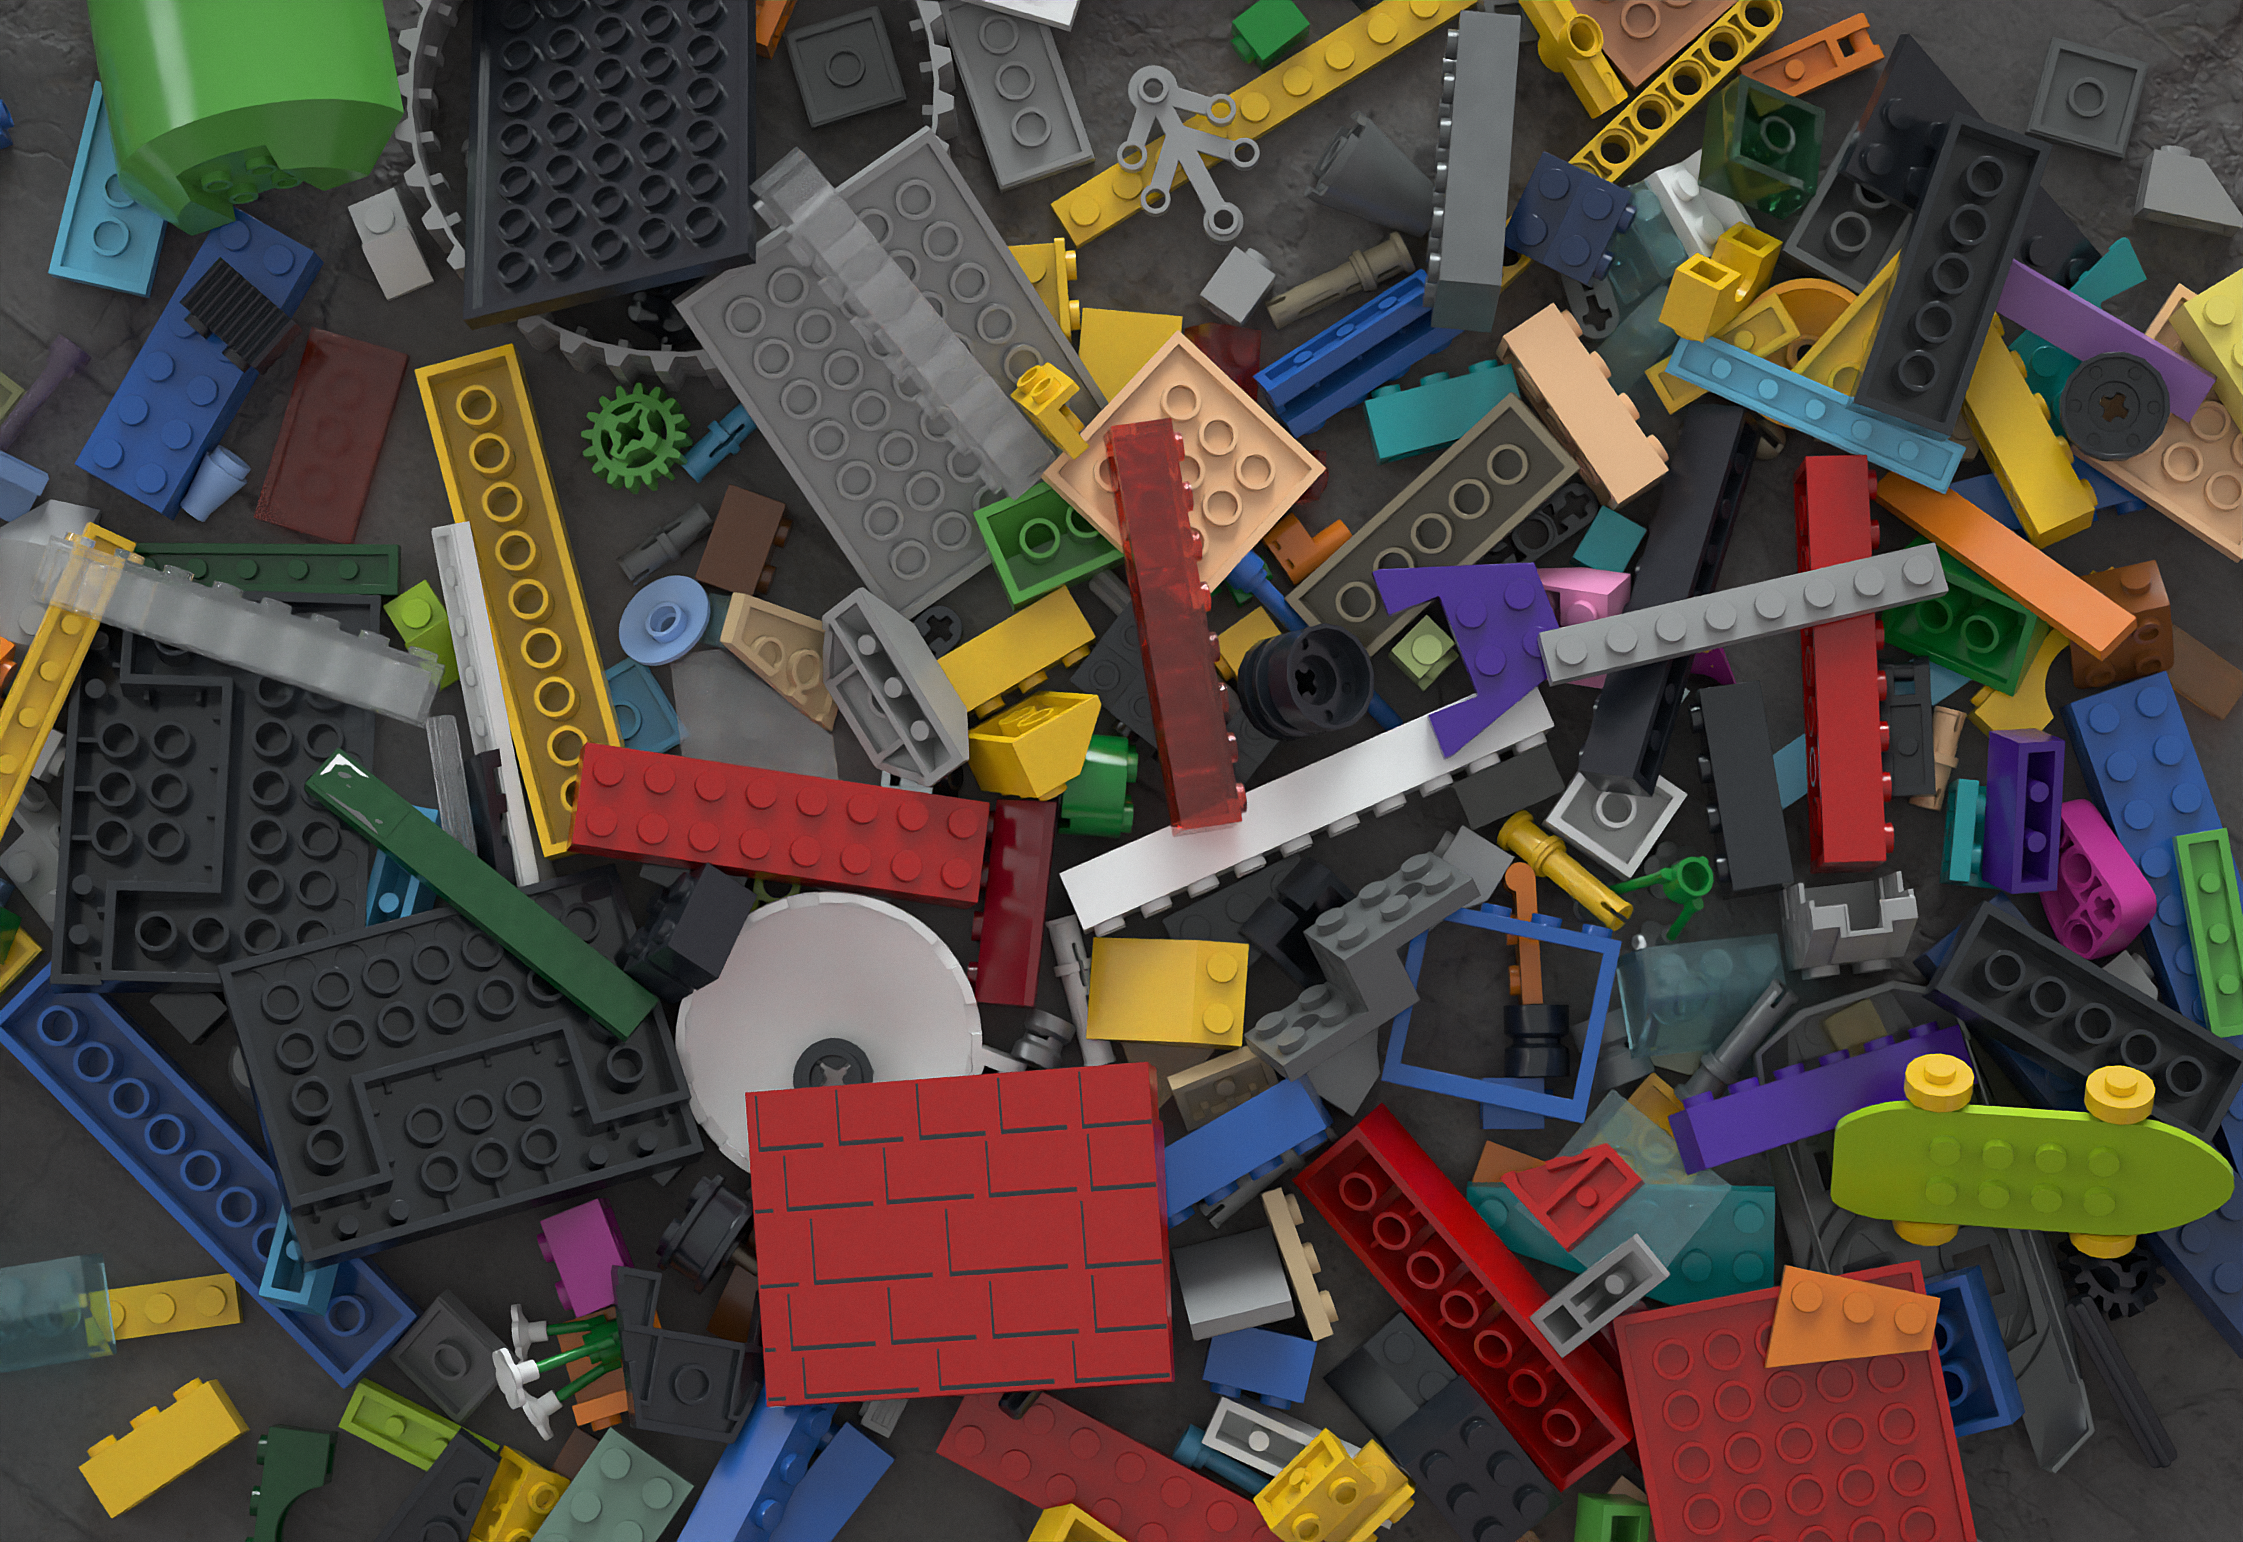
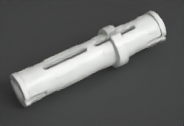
M1074 914L1045 922L1058 964L1057 967H1054L1056 977L1061 976L1072 1021L1076 1027V1034L1085 1063L1083 1064L1084 1067L1104 1065L1117 1060L1113 1054L1110 1041L1086 1039L1092 957L1087 958L1077 921L1078 917Z

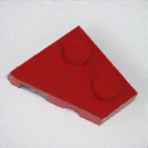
M1608 1143L1584 1149L1582 1153L1572 1157L1561 1156L1547 1160L1545 1165L1518 1173L1515 1170L1507 1172L1500 1177L1501 1181L1568 1253L1645 1184Z

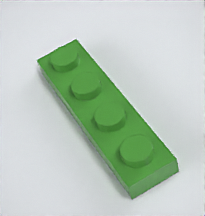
M2227 828L2172 837L2206 1029L2220 1038L2242 1035L2243 914Z

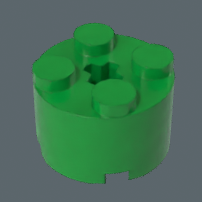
M1092 735L1081 773L1065 782L1068 788L1059 794V805H1062L1061 818H1058V834L1119 839L1121 832L1131 833L1133 803H1131V794H1125L1126 782L1136 783L1138 753H1136V745L1128 744L1127 737Z

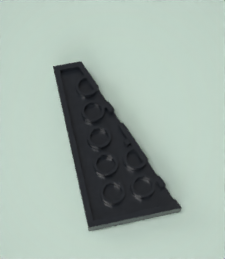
M1900 34L1836 172L1913 215L1947 119L1955 111L1983 121L1985 120L1910 34ZM2039 184L2014 259L2065 289L2070 290L2079 281L2078 278L2085 271H2089L2103 256Z

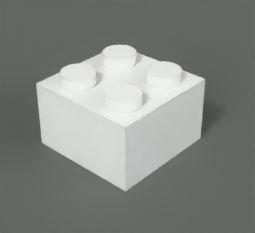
M1577 771L1541 825L1625 882L1632 877L1688 794L1660 775L1652 798L1598 791Z

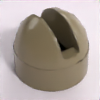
M1767 419L1759 420L1757 423L1779 444L1774 449L1761 437L1755 459L1770 461L1778 457L1786 446V433L1781 425Z

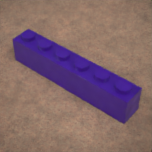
M1937 1021L1907 1030L1910 1039L1895 1044L1893 1035L1885 1036L1864 1043L1863 1046L1866 1053L1855 1057H1850L1848 1049H1843L1819 1057L1818 1060L1821 1067L1805 1072L1803 1063H1798L1774 1071L1773 1074L1776 1081L1760 1086L1758 1078L1753 1077L1727 1086L1730 1095L1714 1100L1712 1091H1708L1683 1099L1682 1103L1685 1110L1667 1117L1687 1176L1834 1130L1841 1118L1862 1108L1884 1102L1909 1100L1904 1091L1907 1066L1915 1058L1926 1054L1950 1055L1964 1061L1972 1069L1974 1084H1977L1978 1080L1959 1025L1940 1030Z

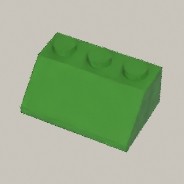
M1045 481L973 512L992 565L1013 612L1032 605L1065 585L1067 589L1103 571L1112 570L1130 562Z

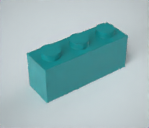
M1497 359L1487 360L1469 366V374L1450 379L1449 372H1441L1421 378L1419 380L1420 387L1401 391L1400 385L1396 384L1372 391V399L1366 400L1362 409L1377 466L1450 448L1510 392L1516 393L1520 398L1512 364L1499 366Z

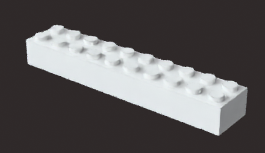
M1538 687L1501 715L1455 755L1446 760L1443 759L1427 717L1429 714L1474 698L1476 693L1059 873L1084 934L1095 931L1097 937L1102 938L1126 927L1123 918L1139 911L1142 912L1144 919L1172 907L1173 903L1170 898L1188 891L1192 899L1219 887L1218 884L1220 883L1217 877L1234 870L1237 878L1246 876L1265 867L1266 861L1264 857L1280 850L1283 858L1299 853L1311 847V844H1313L1311 836L1327 830L1329 837L1333 838L1357 827V824L1360 823L1358 816L1373 810L1376 818H1379L1402 808L1407 803L1405 796L1419 790L1422 797L1425 798L1450 787V784L1454 782L1451 776L1466 770L1468 777L1471 778L1496 767V764L1501 762L1498 755L1512 750L1515 758L1542 747L1547 742L1545 735L1555 725Z

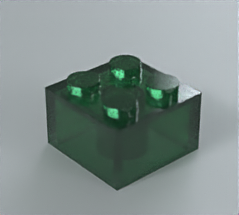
M1740 74L1708 100L1697 185L1784 220L1816 196L1826 110Z

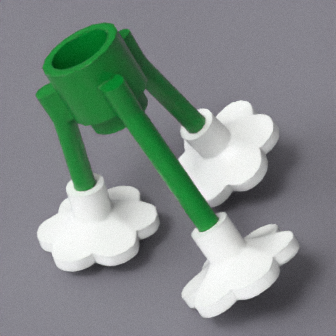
M521 1304L511 1305L512 1338L516 1356L520 1361L515 1365L506 1348L493 1352L492 1357L496 1367V1378L501 1391L506 1395L509 1406L512 1409L523 1406L525 1414L545 1441L554 1437L549 1426V1416L563 1407L562 1402L604 1374L622 1368L617 1318L606 1321L604 1314L588 1320L547 1325V1321L529 1323L523 1315ZM591 1331L588 1334L582 1335L583 1346L536 1363L533 1359L528 1360L527 1353L531 1343L548 1341L549 1336ZM586 1356L589 1357L592 1365L601 1362L556 1393L554 1390H551L538 1399L528 1394L523 1387V1384L539 1379L540 1373Z

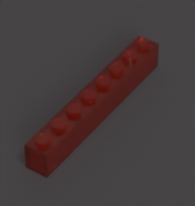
M1171 418L1114 425L1103 435L1172 835L1177 837L1233 828L1242 822L1241 814L1247 812V798L1243 784L1241 782L1236 783L1232 763L1238 761V747L1234 733H1227L1224 712L1229 711V696L1225 683L1218 682L1214 662L1220 661L1219 640L1216 632H1209L1206 612L1211 611V595L1207 582H1200L1197 562L1202 561V544L1199 533L1197 531L1191 532L1188 512L1193 511L1194 507L1193 493L1189 481L1182 482L1179 462H1183L1185 459L1183 438L1180 431H1173Z

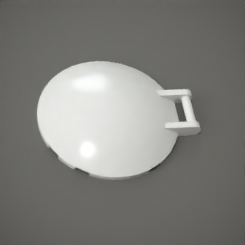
M819 891L802 893L773 901L750 912L719 978L698 991L694 989L691 995L682 999L676 1025L675 1048L692 1096L689 1102L691 1111L698 1124H701L709 1137L719 1146V1150L750 1174L745 1092L794 1089L793 1073L797 1060L810 1045L817 1041L828 1038H840L857 1045L866 1052L875 1071L873 1083L980 1075L985 1066L998 1070L997 1073L1025 1071L1028 1062L1013 1057L1009 1053L982 1044L981 1019L971 984L954 954L935 932L903 909L873 897L850 892ZM823 1062L820 1064L825 1070L824 1074L827 1077V1081L823 1086L845 1085L842 1078L851 1065L836 1071L825 1066Z

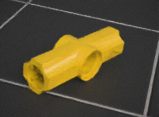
M1518 0L1540 35L1538 53L1542 62L1550 70L1564 73L1592 119L1605 113L1628 97V93L1601 52L1604 42L1603 33L1599 24L1592 17L1586 14H1578L1570 0Z

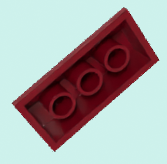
M997 799L996 810L989 811L985 841H992L990 861H983L979 891H986L984 912H974L971 941L981 942L978 962L969 961L967 978L973 992H975L977 1004L1036 1009L1058 815L1057 802Z

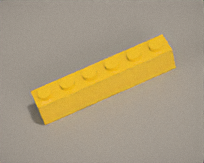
M1995 312L1960 413L2031 544L2040 550L2091 527L2095 512L2094 507L2098 505V502L2086 478L2079 480L2071 464L2074 463V457L2068 442L2062 435L2056 437L2047 421L2051 419L2045 400L2040 393L2032 394L2025 382L2027 370L2022 358L2016 350L2009 352L2001 337L2004 336V329L1999 316Z

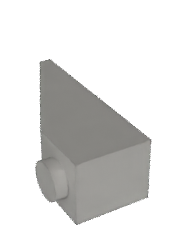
M1636 1233L1554 1294L1529 1319L1561 1358H1563L1660 1284L1670 1273Z

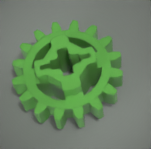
M636 383L633 394L629 395L620 385L616 387V400L611 402L604 396L599 398V402L604 408L600 414L588 412L586 417L595 425L593 429L582 431L581 437L593 446L584 450L583 455L590 463H595L591 470L601 480L607 477V483L617 491L623 486L624 482L626 488L632 494H638L643 482L652 491L658 490V477L663 475L665 478L673 481L675 475L671 470V466L674 463L686 465L688 461L680 453V448L692 446L693 440L686 433L681 432L691 426L690 420L684 414H679L682 406L673 397L667 399V394L661 388L656 386L649 394L648 389L642 383ZM662 417L667 429L666 440L662 438L660 432L664 426V423L661 421ZM634 436H636V437H641L642 439H641L640 441H638V440H634V439H632V438H633ZM608 437L612 439L613 443L610 454L613 456L612 460L608 453Z

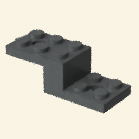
M1429 851L1426 854H1419L1409 858L1402 864L1399 871L1385 880L1368 884L1361 889L1358 897L1341 908H1333L1321 914L1317 918L1316 923L1304 930L1303 933L1327 982L1309 987L1300 994L1297 1001L1280 1012H1272L1262 1017L1256 1023L1255 1028L1243 1035L1251 1052L1292 1083L1418 1002L1420 999L1396 949L1481 896L1473 878Z

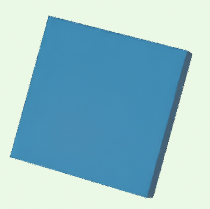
M628 657L605 671L626 748L665 754L691 738L649 666L639 664Z

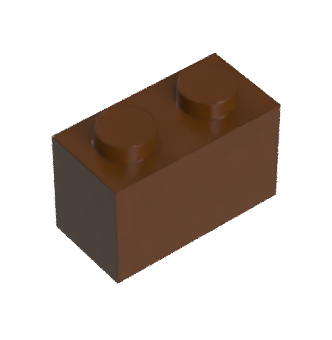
M729 484L695 575V580L702 586L730 596L733 595V592L747 594L758 598L759 593L767 596L777 567L770 565L777 546L785 548L794 524V520L787 518L790 511L787 505Z

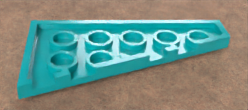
M1467 1181V1201L1510 1251L1581 1274L1637 1233L1670 1273L1665 1280L1644 1295L1646 1297L1675 1306L1774 1287L1775 1186L1644 1184L1578 1246L1568 1253L1503 1182Z

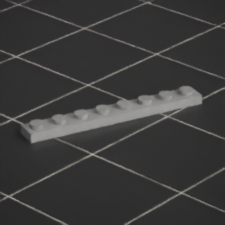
M1934 542L1539 633L1537 641L1551 687L1945 596L1949 589Z

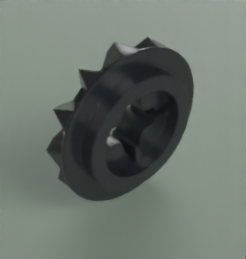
M828 1038L810 1045L797 1060L793 1073V1086L796 1089L822 1087L826 1083L825 1070L820 1065L822 1062L825 1066L836 1071L851 1065L842 1078L845 1085L873 1083L875 1071L866 1052L857 1045L840 1038Z

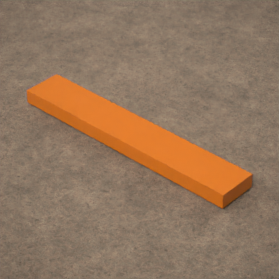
M1893 471L1887 473L1877 483V497L1874 500L1876 503L1933 543L1935 542L1937 546L2099 660L2103 661L2137 628L2135 616L1948 487L1946 494H1943Z

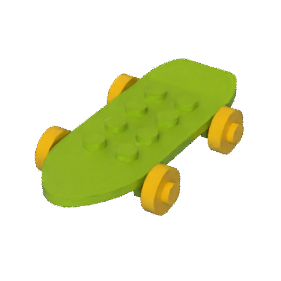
M1926 1054L1915 1058L1907 1066L1904 1091L1909 1100L1884 1102L1862 1108L1841 1118L1835 1127L1830 1192L1832 1201L1839 1207L1858 1215L1892 1220L1894 1230L1901 1238L1912 1244L1922 1246H1938L1950 1242L1957 1235L1960 1225L2069 1232L2071 1243L2079 1251L2102 1259L2118 1258L2128 1254L2135 1247L2137 1234L2168 1230L2204 1217L2225 1204L2231 1198L2235 1188L2233 1168L2214 1148L2179 1128L2146 1119L2151 1114L2154 1105L2155 1087L2153 1081L2139 1070L2120 1065L2097 1069L2088 1076L2084 1097L2086 1108L2090 1112L2088 1113L1969 1105L1974 1084L1972 1069L1964 1061L1954 1056Z

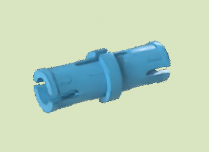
M741 402L719 423L715 420L707 426L710 431L683 455L688 461L686 465L681 466L698 484L728 454L732 453L735 456L741 450L739 444L757 428Z

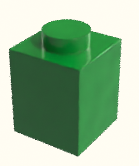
M1259 0L1232 21L1231 34L1234 38L1230 40V44L1245 64L1248 65L1253 61L1262 72L1309 36L1310 23L1292 0Z

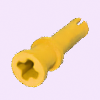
M1527 810L1515 813L1503 825L1497 837L1498 846L1504 851H1514L1531 866L1535 876H1548L1602 921L1608 929L1616 931L1625 924L1610 911L1611 908L1627 919L1630 918L1633 906L1629 902L1624 901L1582 867L1575 859L1570 857L1566 853L1567 848L1564 841L1557 835L1549 836L1535 825L1533 815Z

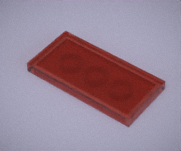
M315 327L311 328L254 513V519L338 544L354 543L410 360L408 354Z

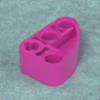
M2086 799L2063 802L2061 809L2057 891L2039 892L2046 916L2060 944L2089 961L2116 954L2126 949L2154 917L2157 901L2152 887L2097 808Z

